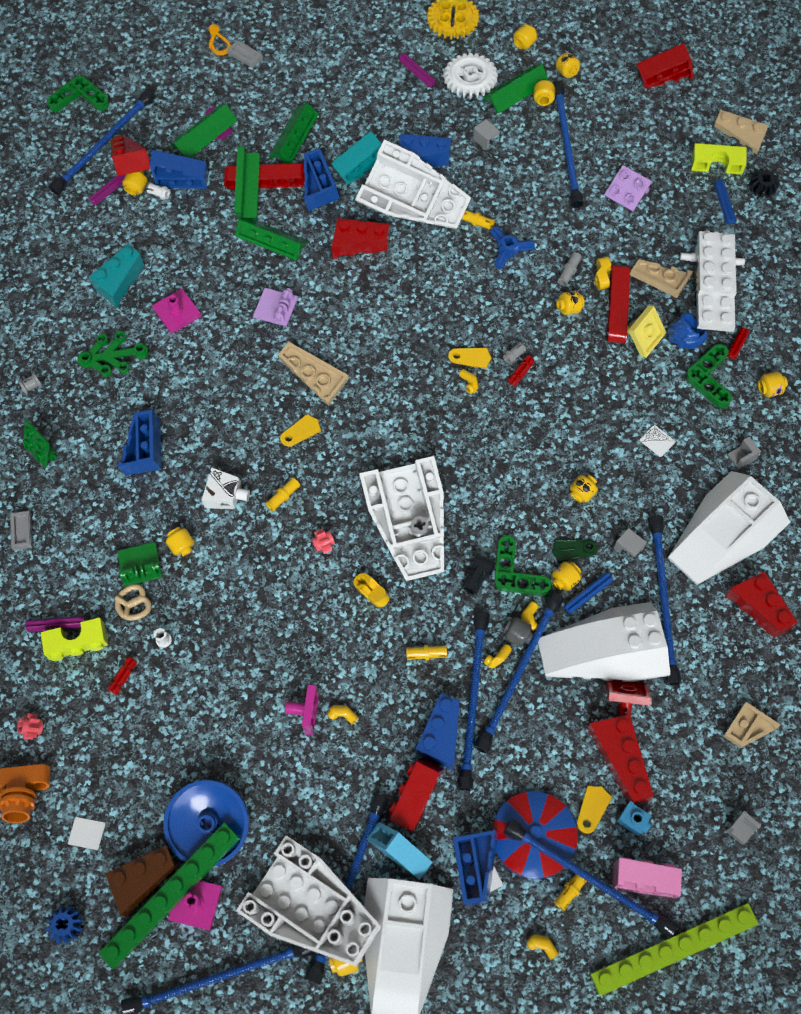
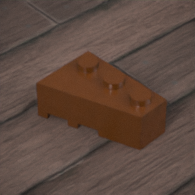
M167 845L105 873L120 915L127 917L154 889L158 888L179 869L172 850Z

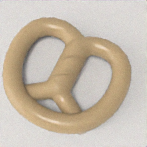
M139 584L129 585L115 596L116 611L125 620H139L151 611V601L146 597L144 587ZM132 590L140 592L139 596L129 601L123 599ZM145 603L146 607L142 612L134 615L129 614L132 607Z

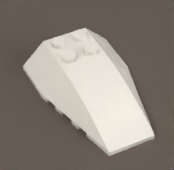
M384 139L377 153V160L365 185L362 184L355 201L388 216L457 229L471 197L456 185L447 181L446 177L437 173L428 163L423 162L418 155Z
M431 456L415 460V464L381 472L376 469L359 473L368 511L404 579L410 581L443 573L444 492L435 457ZM417 516L425 517L428 521V531L425 536L420 538L412 535L410 531L411 522ZM416 524V527H418L419 530H422L420 524Z
M651 602L610 608L544 635L538 640L543 669L547 677L601 678L607 681L616 679L622 680V682H633L670 675L667 643L658 611Z

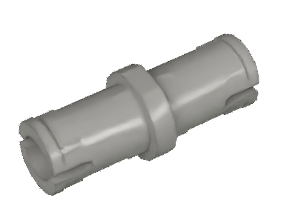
M573 252L569 261L564 264L563 271L557 281L559 285L567 286L572 275H575L576 268L582 258L579 253Z

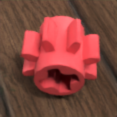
M323 529L314 532L315 537L311 540L316 551H323L324 554L332 551L331 545H334L335 542L330 531L325 532Z
M28 713L24 715V718H20L17 724V731L19 734H23V739L33 740L43 730V721L37 719V714Z

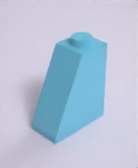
M378 822L366 839L406 872L419 880L427 873L432 863L429 858L398 831Z

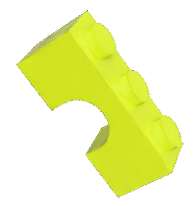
M695 143L691 155V171L708 172L712 162H720L725 166V173L742 175L746 166V147Z
M101 618L80 622L81 633L73 640L66 639V633L61 627L41 632L44 655L49 660L59 661L65 656H79L84 651L103 649L104 646H108L105 623Z

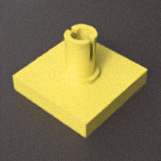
M650 305L627 328V333L630 334L640 356L645 358L648 357L666 334V330L655 307Z

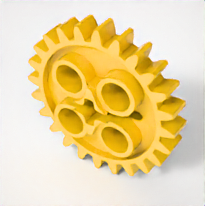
M436 0V3H431V7L428 8L427 23L429 28L433 29V33L438 32V36L443 34L444 39L447 36H450V40H452L453 36L459 39L460 35L465 38V33L470 35L471 31H475V27L478 26L479 10H476L477 6L473 5V1ZM455 7L454 26L451 27L452 8Z

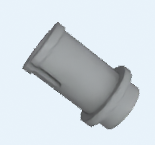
M518 342L511 350L505 351L503 355L505 362L508 364L515 363L516 359L526 352V347L521 342Z

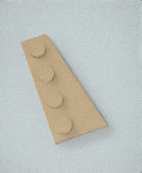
M289 341L278 354L279 359L328 406L349 379V375Z

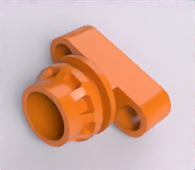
M38 764L0 768V810L2 820L9 823H23L30 819V813L34 810L37 800V794L34 791L45 790L50 786V766Z

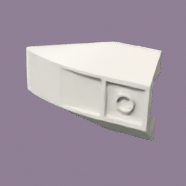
M731 471L706 494L668 559L698 585L765 548L790 521L781 502L752 476Z
M285 836L274 852V855L277 857L254 893H247L236 912L272 937L357 967L381 926L321 858L288 836Z
M368 878L364 908L381 926L365 952L371 1014L421 1013L449 935L453 889L434 884L390 878Z

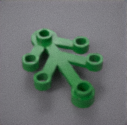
M117 331L114 341L103 353L98 352L109 343L107 335L99 334L96 344L89 351L81 352L78 355L77 361L81 367H92L99 371L103 377H109L112 374L110 366L101 365L97 361L104 360L117 368L121 374H127L130 371L128 363L120 362L115 358L135 355L137 359L143 360L148 357L149 351L147 346L142 343L136 344L134 348L115 351L127 339L123 331Z

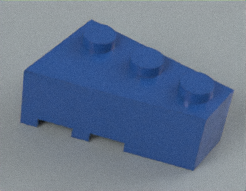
M400 134L399 146L415 153L426 164L428 163L433 168L449 165L451 138Z
M318 148L305 153L304 201L308 211L339 200L340 197L321 149Z
M152 150L150 169L155 185L168 188L207 189L209 171L206 161Z
M153 410L136 412L133 415L128 431L127 444L123 447L122 460L119 461L117 466L126 476L162 469L160 419Z
M441 693L416 747V755L454 771L460 701Z
M496 830L453 837L463 904L465 906L489 903L498 832Z

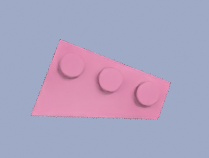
M619 858L613 863L612 887L616 890L671 898L681 896L682 869L676 868L675 864L663 863V865H657L652 861H636L630 858Z

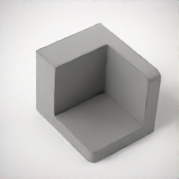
M485 119L474 127L473 139L485 150H488L490 140L499 134V130Z
M748 437L743 440L740 447L728 454V458L739 470L756 460L761 451L753 440Z
M628 528L616 541L614 549L619 553L624 549L635 557L640 551L644 550L647 542Z
M743 811L735 818L726 832L741 845H744L761 825Z

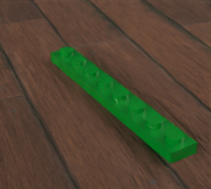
M223 823L99 952L111 969H116L241 839L227 823Z

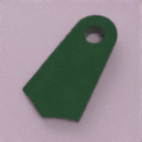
M590 539L555 540L552 554L558 563L593 556L596 554L598 546L595 541ZM586 545H591L592 549L588 550Z

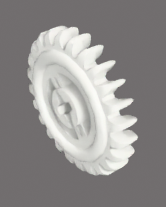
M464 53L462 57L458 55L457 59L452 58L451 62L447 63L444 72V82L447 84L448 89L451 88L452 93L457 89V96L463 92V98H465L466 94L469 93L471 99L472 94L475 93L476 98H478L479 92L484 96L485 90L490 93V88L494 89V84L497 83L498 77L497 68L494 67V63L490 62L489 58L484 59L485 56L483 55L479 57L477 53L475 55Z

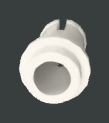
M149 183L147 188L151 190L147 189V193L159 196L162 200L169 198L170 189L168 187Z
M163 628L155 630L154 638H156L157 645L161 648L168 647L172 642L171 635L165 632Z

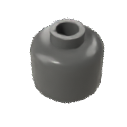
M515 617L513 620L509 619L503 630L504 638L518 647H521L524 643L529 644L534 635L531 633L532 626L518 617Z

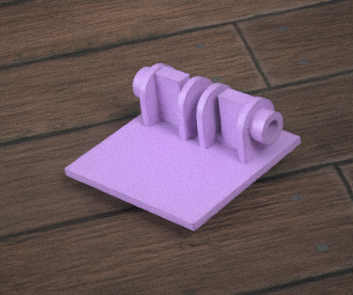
M622 165L604 195L634 211L643 195L649 192V186L652 181Z
M264 288L253 318L287 327L298 296L293 295L292 290L286 288L283 292Z

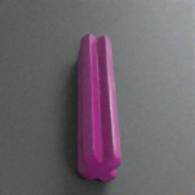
M406 53L399 56V61L429 88L435 86L436 80Z
M116 175L89 197V201L94 206L122 185L125 175Z
M83 616L27 620L25 628L28 632L47 631L59 627L61 629L81 628L80 622H84L85 618Z

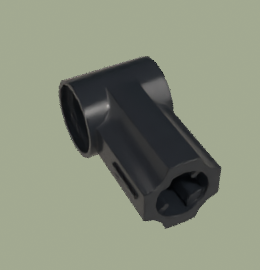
M477 554L470 567V572L463 582L462 589L471 595H477L485 579H488L496 563Z

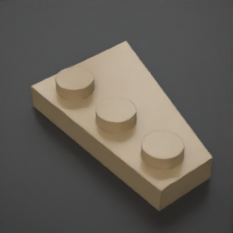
M720 110L714 127L729 137H735L740 140V144L743 146L747 145L752 148V152L755 154L758 153L769 126Z
M639 259L632 268L630 275L678 298L694 271L687 270V272L679 271L677 267L672 266L669 269L661 267L658 263Z

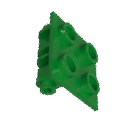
M25 419L23 446L34 455L38 463L47 468L48 461L57 459L56 452L49 446L50 443L37 429Z
M156 542L117 551L121 569L119 574L124 587L162 578Z

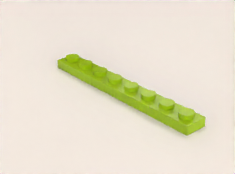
M749 903L598 970L590 974L599 996H602L759 925Z

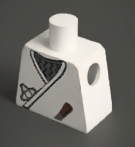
M211 468L201 501L204 508L235 509L238 500L248 501L250 490L241 489L240 478Z

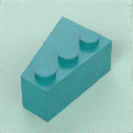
M370 131L356 144L350 146L345 153L338 156L331 164L348 185L365 176L364 172L373 168L377 160V153L382 144Z
M127 244L91 274L89 279L93 288L118 308L119 302L128 293L129 286L138 277L144 267V263L140 253Z

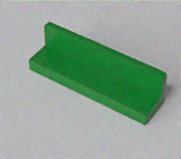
M543 64L533 65L490 91V93L483 96L485 102H492L496 113H501L534 93L536 83L542 80L549 81Z
M308 103L296 107L268 157L272 159L278 156L286 164H291L319 113Z
M220 104L170 144L174 149H178L182 156L191 158L236 123L237 119L227 104Z
M237 146L234 213L237 219H257L260 154L246 153L245 147Z
M246 218L239 219L235 236L293 260H299L302 246L308 243L304 239L256 220Z

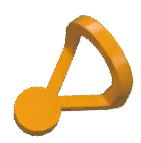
M217 24L210 25L208 29L210 34H212L209 41L210 50L216 55L227 54V50L231 47L230 42L219 33ZM215 35L223 39L228 45L225 50L218 51L213 45Z

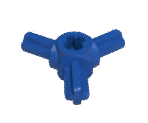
M495 226L490 231V234L498 242L497 246L499 247V255L494 262V266L497 269L504 268L507 260L518 254V251H530L535 248L533 240L518 241L512 235H505L499 227Z

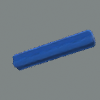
M717 179L714 186L725 221L728 225L734 224L736 217L723 179Z
M608 572L604 573L564 605L565 611L568 614H572L609 585L613 580L612 576Z

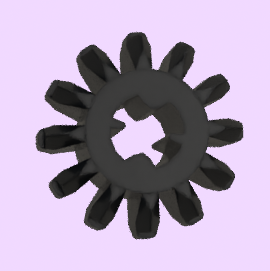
M759 169L758 172H754L750 179V192H755V196L760 195L761 198L764 196L769 198L777 192L780 185L779 175H774V171L769 172L768 169L765 171Z

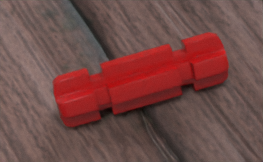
M740 328L728 352V358L732 360L737 358L750 332L748 329Z
M527 355L523 362L515 369L514 374H511L508 378V383L516 386L519 380L527 373L529 367L534 364L535 359Z
M132 657L125 659L124 666L120 667L113 679L114 682H111L108 687L109 692L115 695L120 692L121 685L125 684L131 674V669H134L137 664L135 659Z

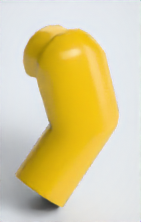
M462 369L459 377L467 381V393H476L479 388L476 375Z
M533 601L529 603L521 614V619L531 624V631L537 628V622H535L533 614L539 608Z
M504 644L494 658L488 655L484 660V664L488 665V668L491 669L497 667L506 660L512 648Z
M333 705L327 712L330 719L335 720L337 717H344L352 725L359 718L346 705Z
M534 934L527 940V946L530 950H535L536 948L543 949L550 960L559 955L551 940L546 936Z

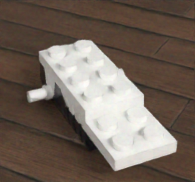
M708 230L699 231L694 243V253L681 252L680 260L694 263L697 329L734 332L736 265L744 266L745 258L735 257V234L719 233V231L710 232Z

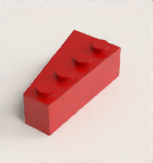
M630 714L589 723L587 731L594 739L596 747L604 757L606 765L614 775L627 802L632 801L634 804L650 801L654 795Z

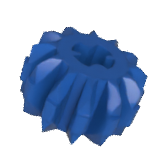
M60 906L59 913L55 910L51 911L54 918L46 919V922L51 923V926L45 928L47 932H51L49 939L53 940L56 938L57 944H61L63 941L65 944H70L71 938L77 940L78 935L76 931H83V928L78 926V924L84 922L83 918H78L81 912L79 910L74 911L72 906H68L67 909L64 906ZM63 921L68 922L66 923V925H68L66 929L61 928L62 926H64L62 925Z

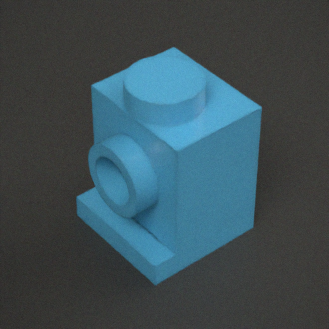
M630 801L616 822L639 836L642 832L646 834L650 829L652 822L649 820L652 816ZM635 815L641 818L640 822L634 821Z

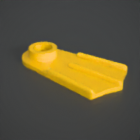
M455 348L448 354V358L452 363L485 369L491 360L488 348Z
M309 414L305 415L281 434V443L284 446H293L321 432L318 419L313 418Z
M587 786L577 820L578 829L585 834L592 833L596 829L612 799V796L602 786ZM583 821H588L590 823V827H584Z

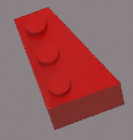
M684 43L637 63L638 72L645 89L665 85L666 81L674 80V82H679L680 78H694L691 57Z
M119 135L110 140L111 155L117 176L150 169L149 158L144 147L128 136L123 137Z
M337 218L332 243L333 259H338V256L349 255V257L355 256V254L363 252L370 254L387 251L390 238L389 224Z
M765 572L730 588L725 595L729 600H733L740 606L744 613L747 612L754 618L755 622L773 638L791 630L798 623Z
M424 758L419 759L416 763L412 762L407 772L410 777L407 783L403 782L398 794L401 795L399 801H394L389 811L392 814L390 820L413 832L420 821L432 792L435 790L438 778L445 768Z

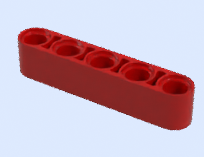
M304 164L260 165L259 188L304 186ZM227 166L224 169V186L228 189H235L236 166Z
M612 265L607 342L626 343L630 266Z

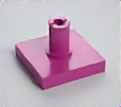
M182 288L152 305L154 312L170 334L202 317L199 310Z
M308 685L305 703L287 701L285 706V714L303 716L302 727L305 735H314L319 701L316 685Z
M200 881L170 912L168 920L211 931L223 887Z

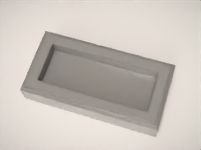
M238 40L227 50L230 56L251 68H254L263 59V55Z
M27 510L10 513L11 548L13 551L33 548L31 512Z

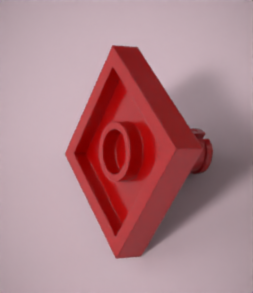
M612 679V681L606 680L605 686L608 701L620 702L619 716L630 714L631 717L632 704L651 705V695L647 683L622 682V680Z

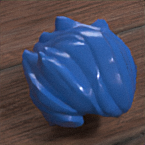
M682 313L671 324L672 326L668 328L669 342L677 344L680 349H695L702 345L708 337L706 330L697 329V320L690 313Z

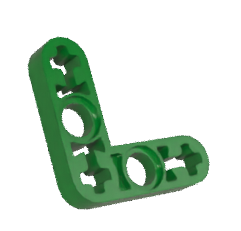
M83 76L73 78L47 98L48 107L53 112L62 110L79 96H82L99 111L108 109L110 105L108 97ZM90 91L95 92L93 95H87ZM66 92H72L71 95L64 96Z
M717 344L689 368L686 380L715 406L723 409L729 406L732 395L713 379L710 374L725 361L728 355V348L722 344ZM716 352H717V353L722 352V354H719V355L716 357V359L714 358L715 355H716ZM708 361L712 364V367L706 368L702 362ZM711 384L714 390L708 391L704 388V385ZM723 397L726 398V400H723V401H720V400H719L720 398H723Z
M509 535L501 537L497 550L495 587L499 591L539 596L547 595L552 586L548 577L513 573L516 541ZM505 542H509V545H511L509 546L508 554L504 553ZM508 559L511 565L504 568L500 565V561ZM502 578H505V581H507L505 585H501L500 581ZM512 578H515L514 587H511ZM520 579H524L528 582V586L520 588L517 582ZM532 581H535L534 588L531 589ZM541 582H544V585L548 587H545L544 590H541V587L537 585H540Z

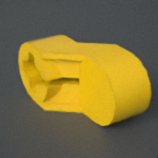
M608 256L596 260L598 272L595 275L594 282L598 290L610 287L608 275L611 272L612 264Z
M361 573L354 578L353 584L356 589L373 605L384 607L388 604L390 599L388 593L372 577Z

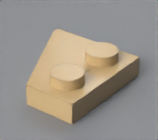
M745 702L723 737L738 747L743 748L778 729L780 724Z

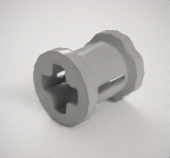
M32 373L30 377L22 381L18 380L26 395L29 394V391L42 387L35 373Z
M414 517L410 527L412 535L417 538L425 536L428 531V521L425 517ZM416 524H420L422 530H419V528L416 527Z

